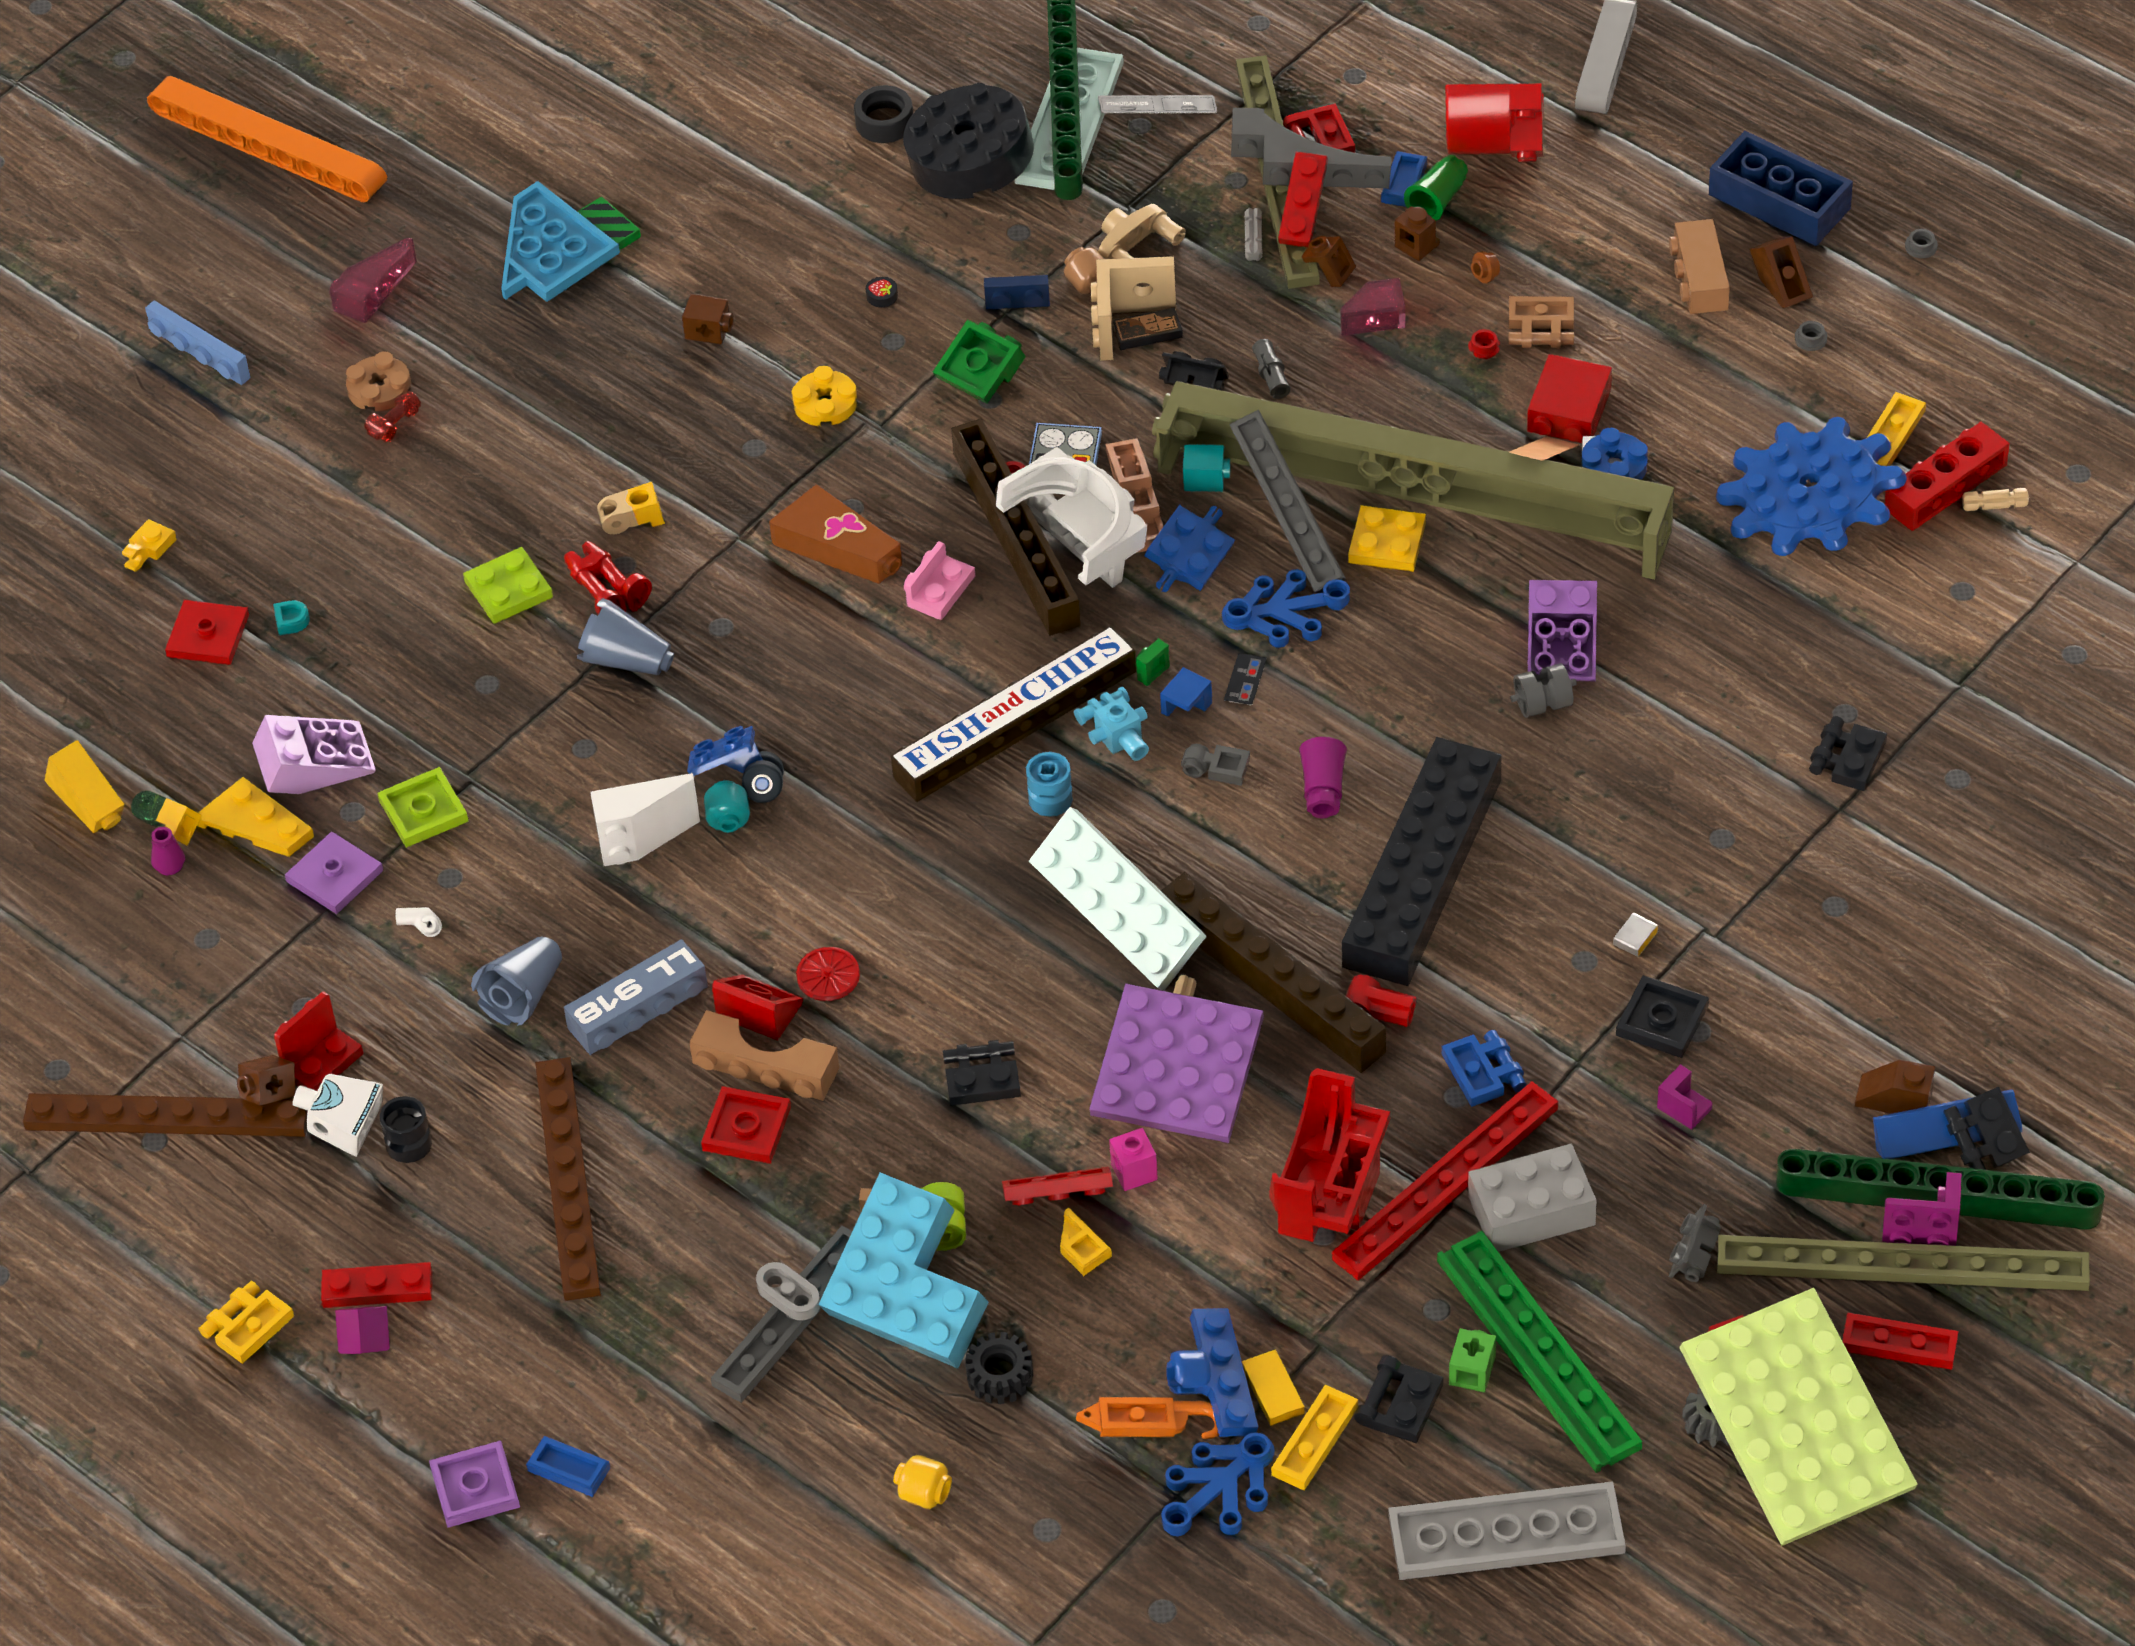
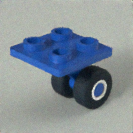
M743 726L735 727L724 734V738L714 742L711 739H707L693 747L694 750L690 752L688 774L693 773V776L724 764L743 773L742 787L745 788L748 798L751 800L766 803L774 800L780 794L783 787V763L778 756L771 752H759L754 742L755 731L752 726L743 729Z

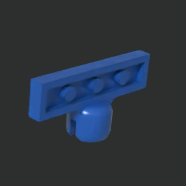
M1228 1308L1193 1309L1190 1321L1198 1350H1183L1171 1353V1360L1167 1363V1381L1170 1391L1176 1395L1203 1394L1208 1396L1211 1401L1219 1437L1246 1436L1250 1433H1256L1258 1423Z

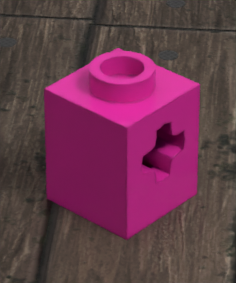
M1143 1128L1109 1139L1111 1166L1124 1191L1158 1180L1156 1153Z

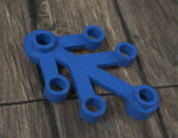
M1294 569L1287 573L1285 582L1268 603L1256 605L1261 598H1268L1274 592L1273 579L1262 575L1254 580V586L1243 599L1235 598L1227 602L1222 610V621L1227 627L1235 630L1251 628L1268 636L1269 643L1277 648L1284 647L1289 642V630L1284 625H1273L1261 619L1271 616L1301 630L1302 637L1305 640L1316 641L1322 636L1321 622L1314 618L1308 619L1295 613V611L1328 606L1332 610H1341L1350 601V587L1345 581L1335 579L1328 581L1324 585L1323 593L1289 599L1294 592H1300L1306 587L1305 572Z
M1250 1433L1239 1444L1211 1445L1207 1442L1195 1444L1192 1448V1461L1199 1468H1184L1181 1465L1169 1467L1165 1473L1166 1485L1173 1491H1181L1189 1483L1208 1484L1186 1503L1172 1502L1163 1508L1162 1526L1164 1530L1173 1536L1184 1535L1192 1526V1518L1218 1495L1223 1493V1512L1219 1516L1220 1530L1226 1535L1237 1534L1242 1528V1517L1238 1512L1237 1479L1248 1469L1250 1488L1245 1494L1247 1508L1253 1512H1260L1268 1506V1493L1264 1488V1467L1269 1465L1274 1459L1275 1449L1271 1440L1264 1434ZM1254 1451H1259V1452H1261V1454H1258V1455H1253V1454H1250V1453H1252V1452H1254ZM1201 1452L1209 1454V1456L1204 1458L1197 1455ZM1214 1460H1234L1227 1467H1209L1213 1464ZM1175 1475L1183 1477L1181 1480L1178 1481L1171 1479V1477ZM1254 1496H1260L1263 1498L1261 1501L1258 1502L1251 1500V1498ZM1228 1519H1233L1237 1521L1233 1525H1228L1225 1523V1521ZM1176 1520L1183 1522L1181 1524H1172Z

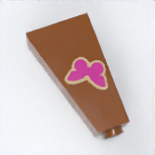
M817 484L769 521L771 539L775 546L880 584L888 576L894 575L902 566L901 546L898 541Z

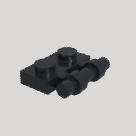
M1834 716L1830 723L1824 726L1820 735L1822 741L1819 746L1814 748L1810 759L1812 763L1809 771L1812 774L1820 775L1824 768L1833 771L1831 782L1865 791L1886 744L1887 733L1854 724L1851 732L1847 733L1842 731L1844 720L1841 717ZM1834 746L1843 749L1840 756L1832 753Z
M999 1039L990 1040L986 1045L967 1047V1044L956 1045V1049L943 1050L944 1064L957 1062L959 1064L958 1068L945 1069L950 1106L1021 1097L1016 1060L1004 1062L1001 1060L1003 1056L1015 1055L1013 1041L999 1043ZM990 1058L991 1063L970 1066L969 1061Z
M2000 1087L1965 1101L1964 1105L1969 1113L1967 1117H1961L1956 1105L1943 1111L1949 1123L1946 1125L1950 1136H1955L1963 1153L1960 1157L1964 1166L1968 1165L1969 1168L1986 1170L1981 1158L1989 1156L1995 1169L2030 1153ZM1975 1126L1983 1143L1982 1146L1977 1148L1967 1130Z

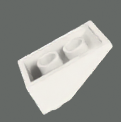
M693 773L591 792L604 866L619 865L639 860L700 822Z

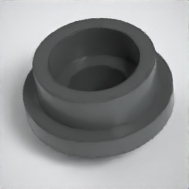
M1926 229L1912 231L1905 241L1907 253L1915 258H1929L1937 251V240L1934 234Z
M1806 321L1796 330L1795 343L1803 350H1819L1827 343V332L1819 322Z

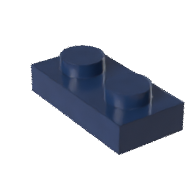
M1048 275L984 278L986 309L1050 306Z

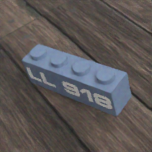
M681 939L564 1006L567 1028L589 1055L600 1049L607 1048L615 1040L629 1032L638 1030L646 1022L660 1014L669 1012L677 1004L698 995L703 989L707 988L705 965Z

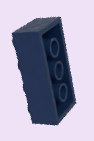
M1744 131L1710 167L1708 195L1817 246L1851 209L1853 181Z

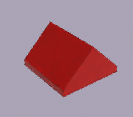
M745 975L717 979L712 984L716 1013L739 1019L741 1027L777 1041L801 1007L804 999Z

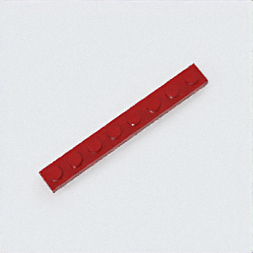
M1531 1081L1332 1251V1260L1359 1281L1468 1187L1469 1171L1494 1165L1558 1110V1100Z

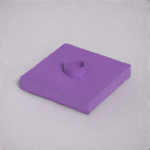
M331 831L285 874L287 883L335 914H338L383 872V866L381 862Z
M501 1441L429 1460L447 1528L520 1508Z

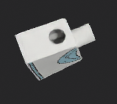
M328 1074L324 1077L318 1091L300 1085L294 1095L293 1106L308 1110L307 1130L311 1134L357 1157L382 1105L383 1084Z

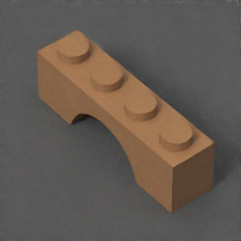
M707 1010L689 1042L693 1064L703 1069H714L731 1074L738 1079H749L762 1083L769 1088H780L794 1092L804 1098H815L823 1101L839 1070L837 1047L803 1038L799 1043L786 1050L776 1052L758 1050L750 1046L742 1038L739 1019Z

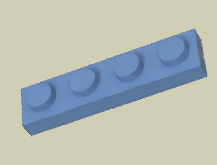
M155 300L145 307L148 327L157 337L162 336L173 343L178 350L186 351L196 357L201 364L209 365L216 369L226 379H232L240 385H243L250 379L245 355Z

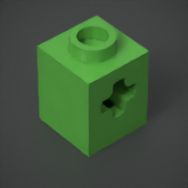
M1459 1329L1449 1363V1385L1486 1392L1496 1357L1495 1335L1487 1334L1481 1330Z

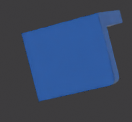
M1183 667L1160 693L1161 714L1168 717L1177 706L1186 711L1191 710L1194 706L1205 712L1212 704L1211 681Z

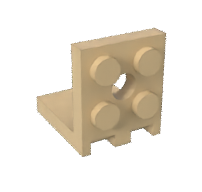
M1174 256L1096 260L1097 282H1091V302H1097V305L1091 306L1092 325H1098V328H1093V348L1100 347V361L1113 360L1112 313L1154 312L1174 307L1176 310ZM1139 283L1149 284V286L1139 287L1136 285Z

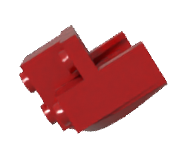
M1316 1068L1310 1074L1301 1117L1281 1177H1278L1277 1173H1272L1269 1198L1278 1213V1234L1314 1242L1319 1227L1345 1234L1349 1233L1350 1228L1358 1230L1361 1227L1380 1175V1146L1390 1122V1111L1355 1103V1077Z

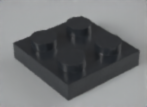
M1643 975L1616 1026V1036L1683 1058L1709 1006V997Z

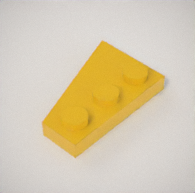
M244 777L198 812L202 815L197 825L198 827L206 829L207 826L221 830L222 835L231 838L237 835L251 840L255 846L290 857L314 837L313 829Z

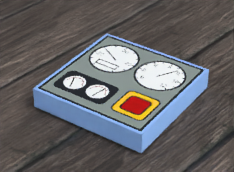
M1036 423L1029 464L1058 447L1075 460L1083 462L1090 460L1097 465L1102 437L1101 427Z

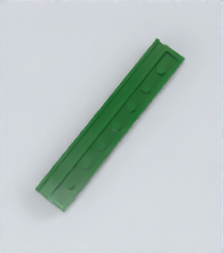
M1483 1231L1452 1245L1451 1250L1445 1253L1442 1251L1437 1253L1438 1264L1489 1332L1496 1336L1498 1344L1595 1473L1600 1472L1601 1468L1607 1464L1611 1466L1642 1450V1440Z

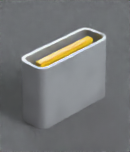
M1633 913L1615 935L1613 945L1639 957L1657 934L1658 925Z

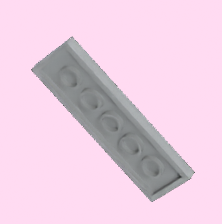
M1613 1481L1388 1508L1399 1580L1625 1554L1626 1549Z

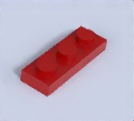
M1296 151L1278 236L1279 244L1309 247L1314 233L1328 163L1326 155Z
M1109 1167L1002 1181L1005 1201H1012V1205L1030 1204L1034 1202V1197L1048 1196V1200H1062L1069 1198L1070 1192L1084 1191V1195H1098L1105 1193V1188L1113 1187Z
M431 1262L322 1270L321 1301L323 1308L432 1300Z
M1847 1313L1842 1342L1850 1353L1952 1370L1959 1331Z

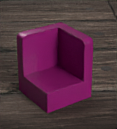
M1680 1064L1658 1087L1657 1108L1692 1130L1712 1110V1102L1691 1089L1692 1071Z
M387 1306L335 1310L338 1352L340 1354H362L389 1350Z

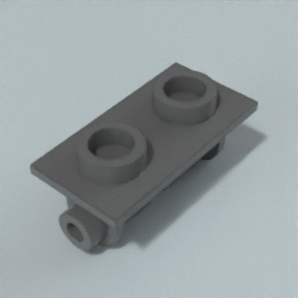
M1704 1204L1694 1215L1689 1213L1685 1217L1680 1227V1233L1684 1235L1681 1242L1679 1241L1675 1245L1669 1258L1673 1265L1668 1277L1672 1278L1678 1271L1684 1273L1685 1278L1691 1282H1697L1700 1278L1704 1277L1711 1254L1700 1249V1247L1711 1252L1721 1231L1718 1218L1704 1216L1707 1205Z

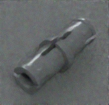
M1260 339L1252 346L1253 353H1255L1259 363L1258 372L1262 379L1266 380L1270 395L1275 399L1284 398L1291 391V387L1283 373L1285 370L1284 364L1281 359L1277 358L1272 342L1269 339Z

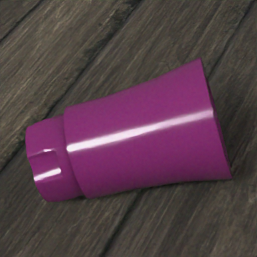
M1332 737L1308 739L1299 748L1303 767L1304 798L1306 800L1307 812H1310L1316 818H1328L1337 815L1340 810L1343 769L1347 747L1342 741Z

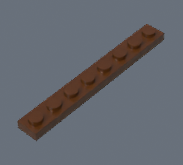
M571 1057L535 1062L564 1299L569 1301L601 1296Z
M29 1093L23 1125L25 1130L306 1137L308 1110L293 1106V1099H283L260 1106L242 1098Z

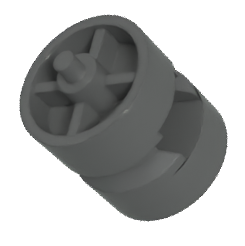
M1562 663L1542 668L1540 674H1536L1535 671H1528L1514 675L1515 695H1511L1510 699L1511 702L1517 701L1523 716L1528 718L1545 713L1548 706L1553 710L1572 706L1574 701L1572 686L1577 685L1576 679L1570 680L1567 670Z

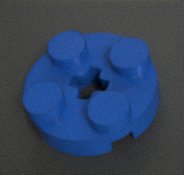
M1606 428L1601 431L1600 435L1590 439L1583 447L1582 467L1642 480L1647 472L1648 447L1632 435L1619 432L1615 428ZM1618 458L1622 462L1614 461L1613 463H1609V459Z

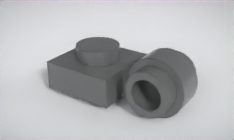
M1192 744L1185 750L1181 766L1183 767V772L1192 778L1201 777L1208 769L1209 780L1242 786L1250 761V751L1216 745L1215 752L1212 754L1209 753L1208 748L1204 745Z

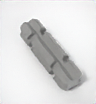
M1248 208L1245 211V258L1248 261H1259L1262 258V211L1259 208Z

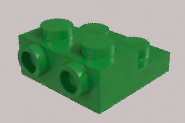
M967 319L933 370V374L938 379L988 404L1002 381L1010 382L1026 356L1021 350L1022 344L1013 337L1006 335L1003 338L997 335V332L988 324L980 322L978 325Z

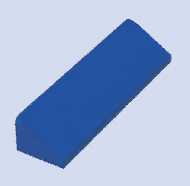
M2013 1090L2002 1091L2020 1132H2022V1123L2015 1093ZM1971 1098L1873 1117L1876 1151L1883 1159H1894L1958 1146L1955 1136H1950L1946 1125L1949 1123L1943 1111L1956 1105L1961 1117H1967L1969 1113L1964 1102ZM1975 1126L1967 1129L1973 1142L1981 1141Z

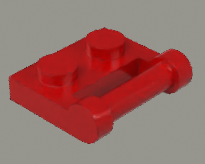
M1336 103L1286 116L1282 121L1285 128L1303 137L1305 135L1302 128L1309 126L1317 143L1355 153V143Z

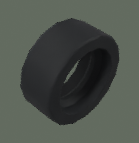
M888 85L874 86L863 91L857 97L854 104L857 131L863 138L876 143H890L902 139L906 124L913 115L911 97L906 91ZM881 108H891L901 112L897 117L890 120L880 121L867 117L870 112Z

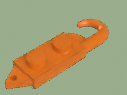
M1099 1397L1098 1403L1078 1412L1076 1415V1421L1100 1431V1437H1174L1185 1429L1188 1415H1202L1212 1418L1215 1426L1212 1430L1203 1432L1201 1437L1203 1439H1213L1219 1436L1212 1405L1206 1401H1173V1398Z

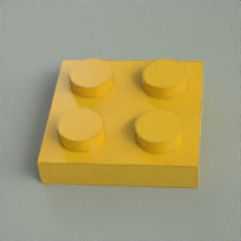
M1360 505L1348 553V563L1414 572L1426 524V514Z

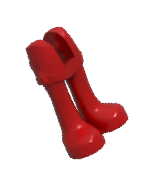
M586 541L582 545L586 557L581 558L574 551H569L564 555V561L571 572L570 576L578 584L587 588L594 597V608L597 614L600 613L602 608L596 605L602 598L610 600L626 612V605L632 611L640 609L651 594L652 584L646 576L634 573L626 578L612 562L610 553L602 550L591 541ZM604 577L616 591L608 590L598 578Z

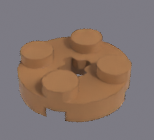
M379 352L373 357L363 359L357 364L348 367L346 370V387L349 399L355 406L361 409H365V406L375 407V411H386L395 408L405 401L408 396L407 391L409 387L411 388V378L407 366L402 361L393 358V355L389 352ZM377 381H384V384L381 386H379L377 383H373Z

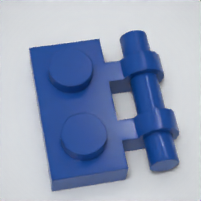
M1490 1030L1484 1035L1486 1043L1479 1044L1473 1034L1442 1046V1056L1471 1107L1503 1096L1504 1086L1502 1083L1504 1082L1511 1084L1515 1092H1520L1527 1086L1523 1078V1069L1518 1062L1513 1061L1509 1054L1510 1047L1504 1038L1499 1037L1496 1030ZM1489 1059L1497 1060L1500 1066L1493 1068Z

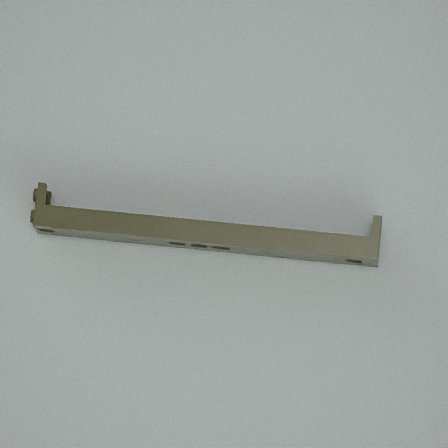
M1176 381L1171 394L1166 393L1164 397L1161 417L1156 416L1153 423L1152 435L1156 436L1153 456L1158 460V472L1172 473L1180 452H1184V445H1224V459H1231L1232 463L1250 466L1229 424L1259 409L1293 476L1643 551L1642 577L1654 580L1672 533L1673 486L1546 459L1541 461L1499 449Z

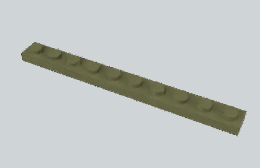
M1267 55L1236 59V70L1245 108H1263L1267 116L1283 126ZM1257 158L1263 181V158ZM1264 185L1288 289L1320 285L1316 262L1305 263L1301 257L1307 250V247L1279 244L1278 241L1289 185Z
M1718 1235L1717 1273L2078 1291H2089L2090 1284L2089 1252Z

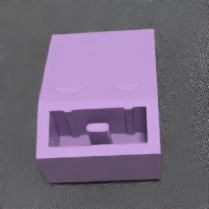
M265 715L252 743L267 790L272 793L302 794L373 774L376 770L359 721Z

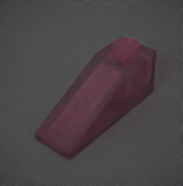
M407 237L348 267L338 279H335L329 289L334 312L367 323L417 262L413 239Z

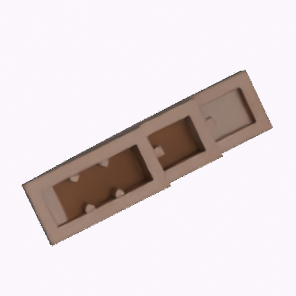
M1138 438L1105 444L1113 479L1134 498L1133 513L1139 515L1145 524L1148 525L1145 547L1136 553L1147 551L1164 526L1160 517L1159 504L1152 487L1151 474Z

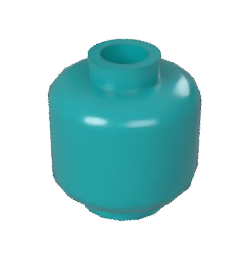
M723 780L715 783L705 793V817L709 826L715 830L729 833L743 827L748 822L750 816L749 800L745 788L733 781Z

